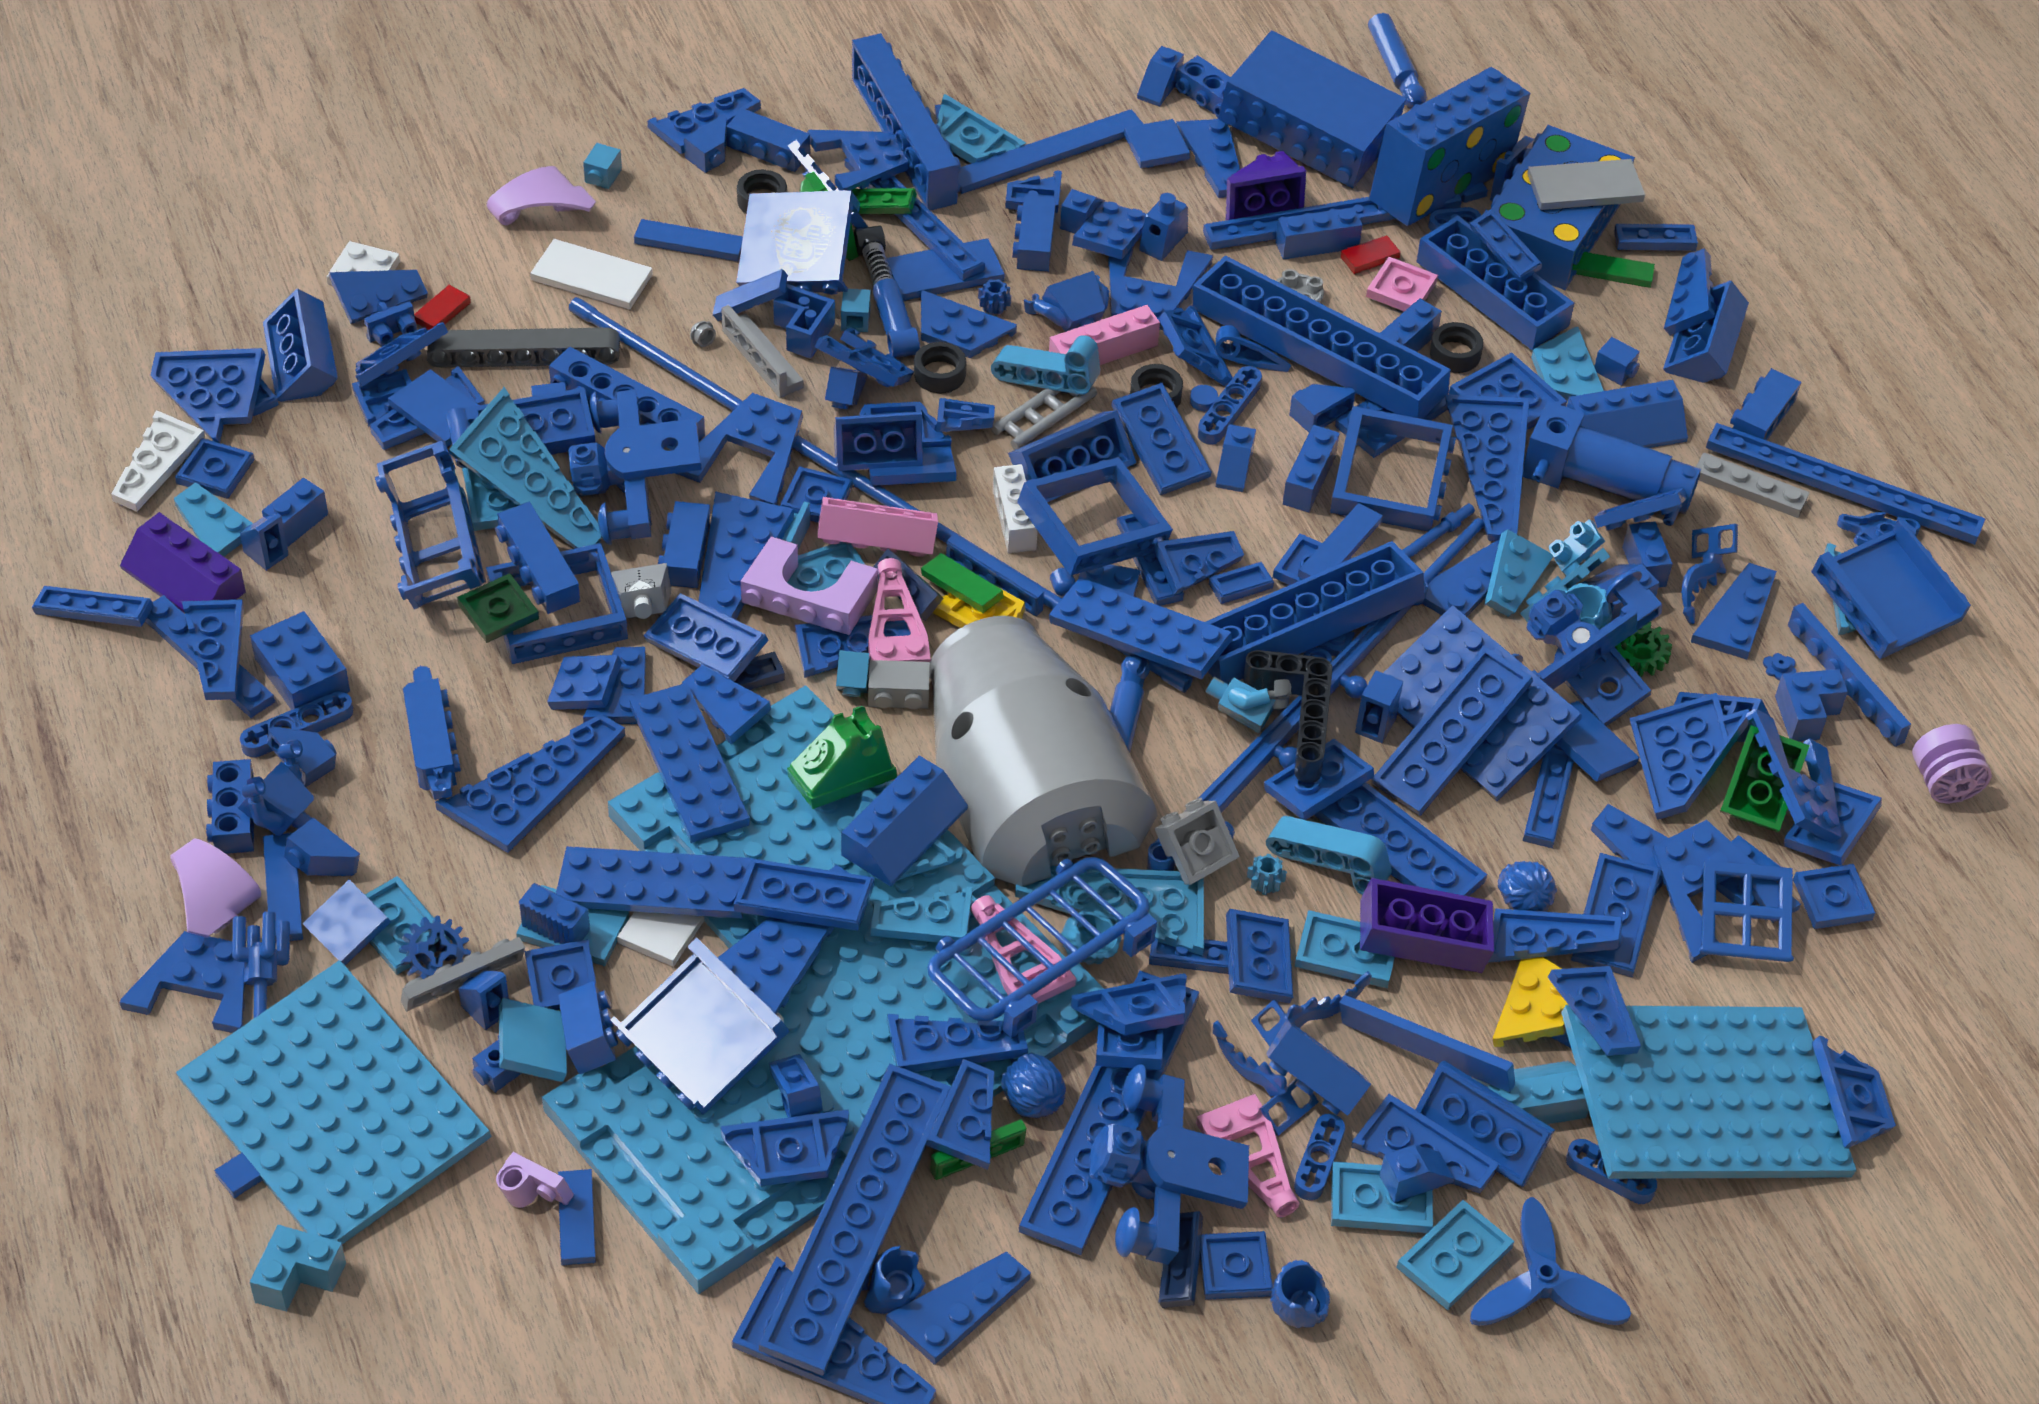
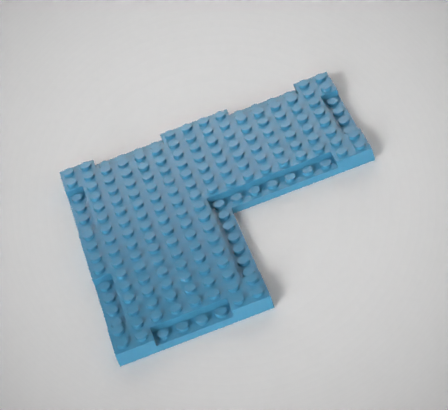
M806 685L771 705V710L732 745L727 740L716 745L750 818L749 826L690 843L659 772L608 801L610 819L640 851L744 857L830 870L835 865H838L850 874L874 877L841 856V832L853 821L856 810L859 809L863 791L812 809L788 777L787 768L828 727L832 717L835 715ZM888 781L868 790L878 796L893 781ZM949 830L938 840L956 852L955 862L897 880L891 887L874 877V888L859 931L834 927L830 936L825 937L821 944L820 952L801 982L792 989L789 994V1001L784 1008L781 1007L778 1011L784 1018V1024L790 1032L704 1115L696 1107L690 1111L677 1098L680 1091L674 1085L668 1089L656 1077L659 1070L654 1065L647 1068L637 1058L635 1053L639 1050L635 1046L618 1056L615 1061L581 1075L577 1074L542 1096L543 1111L698 1295L820 1214L889 1063L896 1066L887 1023V1014H899L901 1019L929 1016V1020L948 1021V1018H961L963 1022L978 1023L979 1020H975L967 1015L930 979L927 967L930 959L938 953L936 951L938 943L870 936L875 902L906 897L922 899L933 897V893L945 891L947 895L962 892V888L973 887L971 906L977 899L986 895H990L996 904H999L1004 909L1013 904L995 886V877L981 865L973 854ZM971 911L968 933L980 926ZM747 913L743 914V919L704 916V922L728 948H731L769 917ZM1023 913L1015 917L1062 959L1065 958ZM1006 929L995 933L1002 947L1017 941ZM977 942L959 954L1004 997L1008 996L1003 989L991 954L980 943ZM1026 950L1010 957L1011 964L1020 973L1041 964L1032 953ZM954 958L941 966L940 971L978 1007L989 1008L999 1002L993 994ZM1080 963L1070 969L1076 978L1074 987L1038 1004L1036 1022L1024 1029L1028 1054L1042 1055L1050 1060L1098 1027L1096 1020L1071 1007L1072 995L1104 989ZM1004 1014L994 1020L1004 1021ZM800 1053L819 1084L823 1111L818 1113L849 1109V1123L827 1178L760 1186L722 1139L721 1126L787 1118L780 1089L770 1074L769 1062ZM1019 1057L975 1063L994 1071L993 1097L1003 1091L1001 1087L1002 1074L1007 1072V1067L1011 1066ZM960 1066L914 1073L952 1086Z

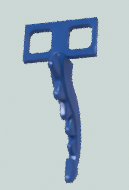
M1738 524L1692 530V558H1703V562L1689 568L1682 583L1683 614L1689 624H1695V608L1691 605V602L1695 601V596L1692 591L1698 593L1699 586L1701 589H1705L1707 581L1713 586L1717 585V573H1726L1722 555L1737 553ZM1732 530V546L1721 549V533ZM1702 534H1708V550L1697 552V537Z
M1369 971L1365 972L1355 981L1353 989L1345 991V995L1356 999L1363 989L1370 984L1371 973ZM1338 994L1332 1000L1329 996H1326L1319 1002H1317L1315 997H1312L1301 1006L1296 1004L1290 1006L1287 1013L1273 999L1251 1019V1022L1267 1044L1271 1046L1286 1019L1301 1028L1308 1021L1331 1017L1340 1012L1339 1002L1344 996L1341 997ZM1271 1008H1274L1280 1016V1021L1271 1030L1266 1031L1260 1023V1019Z
M1218 1020L1213 1023L1212 1033L1216 1036L1224 1056L1233 1068L1249 1081L1263 1086L1270 1097L1274 1096L1259 1109L1264 1117L1272 1122L1276 1136H1279L1319 1103L1313 1093L1310 1096L1309 1102L1302 1108H1299L1291 1095L1292 1090L1297 1087L1295 1085L1298 1081L1297 1078L1287 1085L1285 1076L1276 1075L1271 1071L1266 1062L1261 1063L1259 1066L1252 1057L1249 1056L1245 1059L1244 1054L1240 1051L1236 1053L1234 1045L1226 1040L1228 1035ZM1277 1102L1281 1104L1287 1114V1120L1279 1127L1275 1125L1269 1115V1109Z

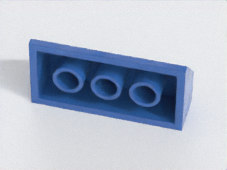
M1731 280L1710 290V294L1714 298V304L1711 306L1715 312L1714 318L1674 334L1663 367L1666 373L1702 383L1713 379H1720L1727 374L1749 304Z
M297 288L263 321L275 396L280 402L321 396L338 379L324 302Z
M1673 379L1568 398V408L1585 413L1582 423L1583 427L1646 448L1687 442L1688 435L1683 398Z
M1117 410L1099 413L1008 453L1012 465L1022 464L1026 482L1031 479L1050 476L1057 472L1061 473L1079 466H1087L1117 457L1121 459L1126 467L1136 463ZM1059 495V496H1056V497L1048 498V499H1045V500H1046L1047 502H1049V501L1054 500V499H1056V498H1058V497H1060V496H1063V495Z
M919 755L841 832V856L891 887L968 809V805L946 772Z

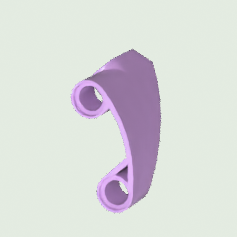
M547 166L526 172L502 186L488 199L487 209L502 225H509L518 218L521 209L553 206L556 211L585 210L590 212L596 201L583 187L573 186L555 166Z
M194 838L170 855L171 862L177 870L181 883L187 933L203 937H209L213 933L217 934L233 921V917L238 916L237 914L261 897V890L255 880L227 854L207 842Z

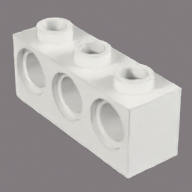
M1022 464L994 467L993 494L1008 554L1036 551L1038 530L1017 503L1023 484L1026 482Z

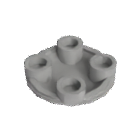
M1287 269L1283 271L1282 277L1276 280L1319 303L1323 300V280L1320 277H1310L1298 274L1293 269Z

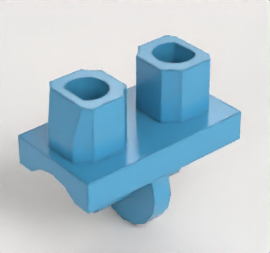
M1590 519L1585 523L1577 521L1570 527L1569 533L1571 535L1564 541L1556 539L1549 545L1550 553H1552L1562 572L1576 561L1579 564L1584 559L1587 561L1594 555L1592 552L1605 542L1598 532L1595 523Z

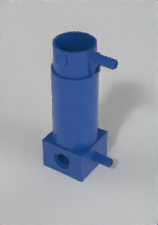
M1547 401L1530 437L1524 462L1523 477L1559 489L1563 478L1566 477L1634 501L1684 487L1687 499L1681 504L1682 507L1678 508L1679 510L1665 514L1663 523L1667 526H1672L1678 513L1684 515L1687 513L1699 481L1700 468L1673 460L1670 455L1583 427L1582 423L1585 413Z

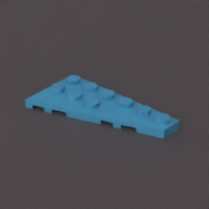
M503 387L449 449V454L519 506L530 501L544 526L574 549L598 544L602 540L597 521L587 506L582 503L537 433L532 430L519 407L517 408L510 398L506 388Z
M1057 866L1050 867L1051 877L1025 886L1016 884L1015 897L1023 898L1057 876ZM1115 868L1148 899L1150 906L1148 914L1157 921L1155 939L1160 943L1189 949V952L1203 956L1204 878L1191 885H1185L1179 871ZM1088 870L1079 876L1124 918L1137 909V905L1101 872ZM1074 880L1055 891L1078 913L1081 911H1095L1100 917L1111 920L1113 925L1119 922ZM1050 895L1037 903L1070 914Z

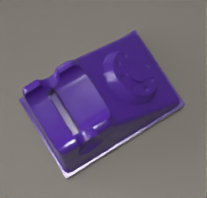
M1284 151L1275 152L1273 157H1269L1266 154L1257 155L1255 161L1227 178L1226 220L1304 208L1305 168L1298 166Z

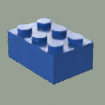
M305 611L250 635L255 660L291 710L334 692H350L347 669Z

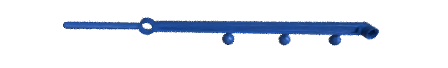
M1476 518L1424 572V597L1427 595L1428 584L1483 528L1484 523L1481 518ZM1424 599L1375 620L1366 626L1331 662L1332 679L1330 695L1341 685L1345 688L1346 694L1349 697L1361 698L1367 686L1366 680L1362 676L1355 675L1349 677V675L1412 606L1424 603ZM1299 695L1198 798H1202L1203 801H1216L1222 813L1274 756L1279 759L1280 765L1284 769L1294 764L1296 748H1283V746L1298 731L1302 696ZM1225 821L1233 839L1235 834L1234 828L1229 822ZM1158 838L1148 848L1147 870L1174 871L1175 861L1173 856H1166Z

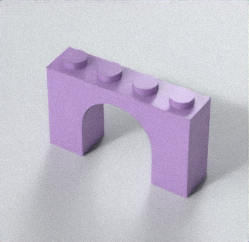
M770 537L741 580L742 603L850 635L877 592L878 569L850 561L839 580L831 587L813 592L798 590L787 583L798 567V545Z

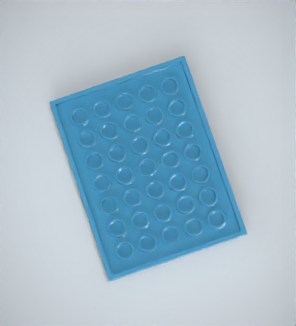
M340 960L176 1072L178 1079L238 1152L243 1153L260 1173L266 1186L303 1231L342 1242V1245L491 1138L489 1129Z
M1565 1005L1561 1014L1608 1179L1850 1178L1857 1171L1850 1149L1844 1148L1802 1007L1626 1006L1641 1048L1637 1054L1612 1056L1605 1054L1569 1005Z

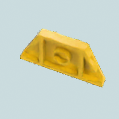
M1003 590L1004 598L982 613L947 592V595L942 596L944 599L933 613L962 628L974 621L993 616H1012L1022 619L1025 613V602Z
M1543 957L1521 959L1492 1038L1494 1047H1503L1505 1040L1522 1037L1523 1042L1537 1040L1540 1037H1553L1565 1033L1566 1028L1561 1012L1565 1005L1568 1004L1548 979L1551 970L1562 968Z

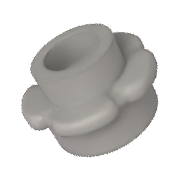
M709 321L697 322L691 328L690 339L695 345L698 344L701 347H706L716 337L713 324Z

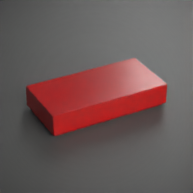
M1386 235L1341 250V259L1353 274L1384 264L1388 257L1400 259L1401 251Z
M449 284L414 314L415 321L427 330L432 329L438 323L443 322L447 324L471 303L470 295Z

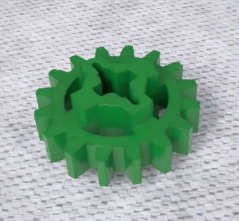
M1651 622L1615 646L1617 651L1638 672L1640 677H1643L1646 671L1651 676L1655 674L1656 669L1663 671L1665 664L1669 663L1672 644L1668 643L1669 635H1661V627L1651 628Z

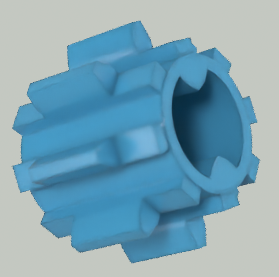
M1271 854L1255 857L1253 866L1248 867L1247 878L1251 879V888L1262 892L1263 895L1280 891L1281 882H1285L1287 871L1282 870L1283 861L1278 857H1272Z

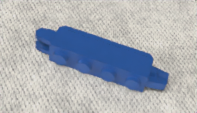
M420 665V667L414 668V682L408 683L403 688L419 787L426 791L431 790L434 800L443 797L449 798L453 796V786L457 785L455 773L461 772L458 754L451 753V751L457 750L454 732L448 733L447 730L453 728L450 710L444 711V708L450 707L447 689L440 690L439 679H432L430 668Z

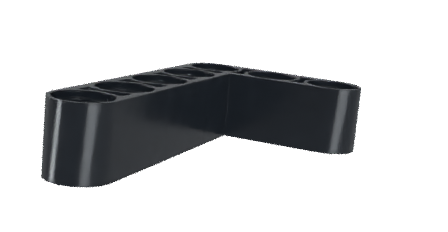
M1262 650L1252 651L1247 654L1243 677L1245 684L1256 690L1267 688L1268 691H1274V681L1289 680L1291 695L1302 696L1294 774L1302 782H1316L1322 775L1325 754L1332 664L1327 659L1321 657Z

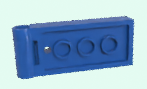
M585 388L513 400L551 455L569 452L570 446L596 443ZM488 404L467 408H454L447 412L446 418L452 445ZM455 458L458 467L468 468Z

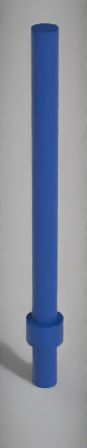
M1468 503L1455 513L1450 512L1441 519V523L1402 551L1411 558L1446 532H1453L1461 526L1463 520L1475 512L1473 505Z

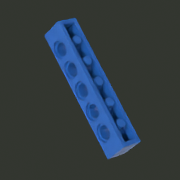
M570 346L549 365L550 384L565 382L566 390L585 388L588 405L593 392H597L598 401L617 399L616 392L636 389L641 425L696 418L699 442L705 437L703 415ZM676 445L666 446L670 450H674L677 448Z

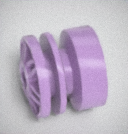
M1950 724L1933 729L1923 735L1915 743L1912 750L1913 758L1920 773L1923 775L1931 798L1939 803L1949 804L1969 799L1981 792L1989 784L1992 777L1989 765L1986 763L1984 755L1980 752L1979 744L1973 731L1966 725Z

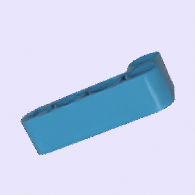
M1086 335L1077 337L1066 354L1007 345L1003 347L991 365V372L998 380L1075 394L1088 393L1101 371L1097 343Z
M1283 816L1266 839L1267 848L1279 857L1350 873L1353 886L1361 895H1363L1371 878L1387 881L1392 873L1385 844L1379 838L1372 835Z

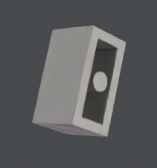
M870 660L868 707L928 709L930 662Z

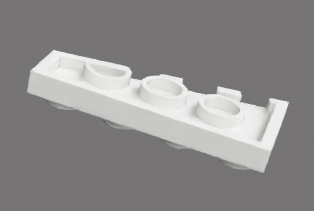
M156 410L151 427H147L143 434V442L139 448L135 449L132 455L133 460L130 466L125 467L111 493L113 502L137 512L192 453L202 438L205 439L204 430Z

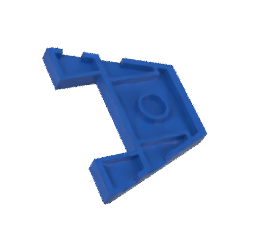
M807 130V133L810 134V144L815 152L841 148L855 169L852 172L835 174V185L839 191H852V189L857 187L864 189L869 187L870 182L879 178L883 181L908 170L909 161L890 132Z
M854 328L846 329L840 340L854 347L855 349L853 350L828 335L819 337L815 348L862 373L876 378L879 384L888 388L909 382L914 371L888 353L884 355L876 350L877 345L871 340L866 342L859 338L860 332Z
M184 931L121 998V1009L150 1015L162 988L220 1000L221 1003L212 1021L213 1028L234 1033L244 1026V986L246 985L244 983V962L233 959L232 941L210 936L203 937Z

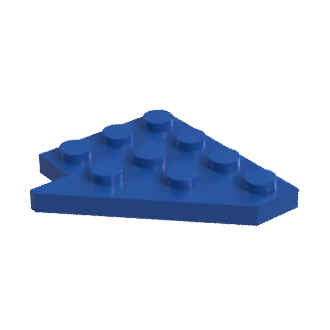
M262 348L156 352L150 375L154 382L200 429L204 430V433L212 441L220 443L225 424H251L266 354Z
M1714 693L1629 718L1657 820L1688 811L1750 721L1746 717V714L1750 712L1749 709L1724 716L1718 695Z

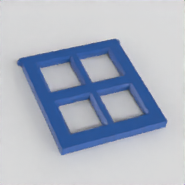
M1705 860L1703 865L1702 942L1699 952L1709 955L1781 962L1793 961V868ZM1716 875L1743 877V904L1716 902ZM1752 878L1779 881V908L1752 905ZM1715 915L1743 918L1742 945L1715 942ZM1751 918L1779 921L1778 948L1751 946Z

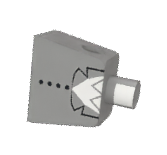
M667 563L611 572L626 618L638 617L645 619L651 614L666 611L672 591Z

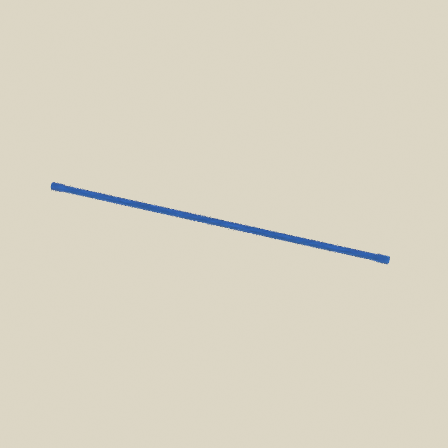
M575 297L570 302V312L599 328L615 329L620 335L621 342L733 411L743 402L730 392L600 313L595 307L579 297ZM798 435L793 449L836 476L853 480L854 487L885 506L920 511L880 485L872 486L870 479L855 470L838 471L836 460L833 456ZM938 522L936 538L947 544V540L952 535L958 537L1044 591L1043 604L1053 610L1062 599ZM1113 647L1126 656L1132 655V653ZM1148 660L1150 671L1160 676L1163 681L1182 693H1185L1190 688L1193 682L1191 676Z

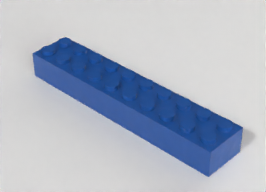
M1226 255L1193 284V306H1195L1197 312L1223 325L1236 327L1240 334L1343 387L1354 389L1356 394L1395 414L1423 419L1445 397V394L1449 393L1451 369Z

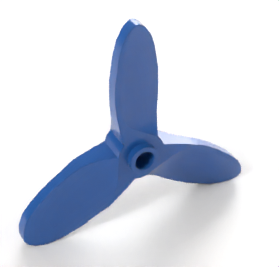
M1534 1197L1528 1198L1523 1204L1520 1219L1521 1240L1528 1271L1500 1285L1479 1300L1472 1309L1470 1322L1477 1326L1497 1323L1519 1313L1540 1298H1550L1569 1312L1596 1322L1619 1325L1629 1321L1631 1316L1630 1308L1626 1301L1618 1294L1585 1275L1560 1268L1556 1263L1555 1238L1548 1214Z

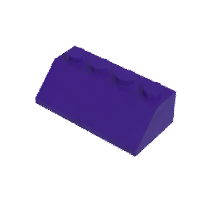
M160 512L137 528L120 564L122 570L160 597L164 595L183 613L182 601L237 600L246 593L241 568Z

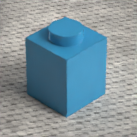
M596 143L583 162L585 182L609 189L622 170L621 149Z
M848 289V292H843L841 331L849 328H854L858 332L869 331L871 290Z
M839 650L836 687L838 691H843L842 695L860 697V693H868L870 653Z

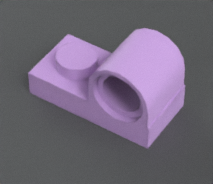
M515 1152L510 1155L497 1174L496 1182L508 1202L514 1207H525L531 1204L538 1195L549 1202L555 1199L567 1205L574 1196L563 1177Z

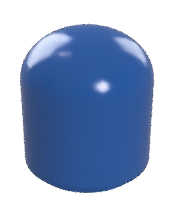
M1064 567L1056 569L1050 575L1053 589L1060 597H1064L1076 582L1074 576H1070Z

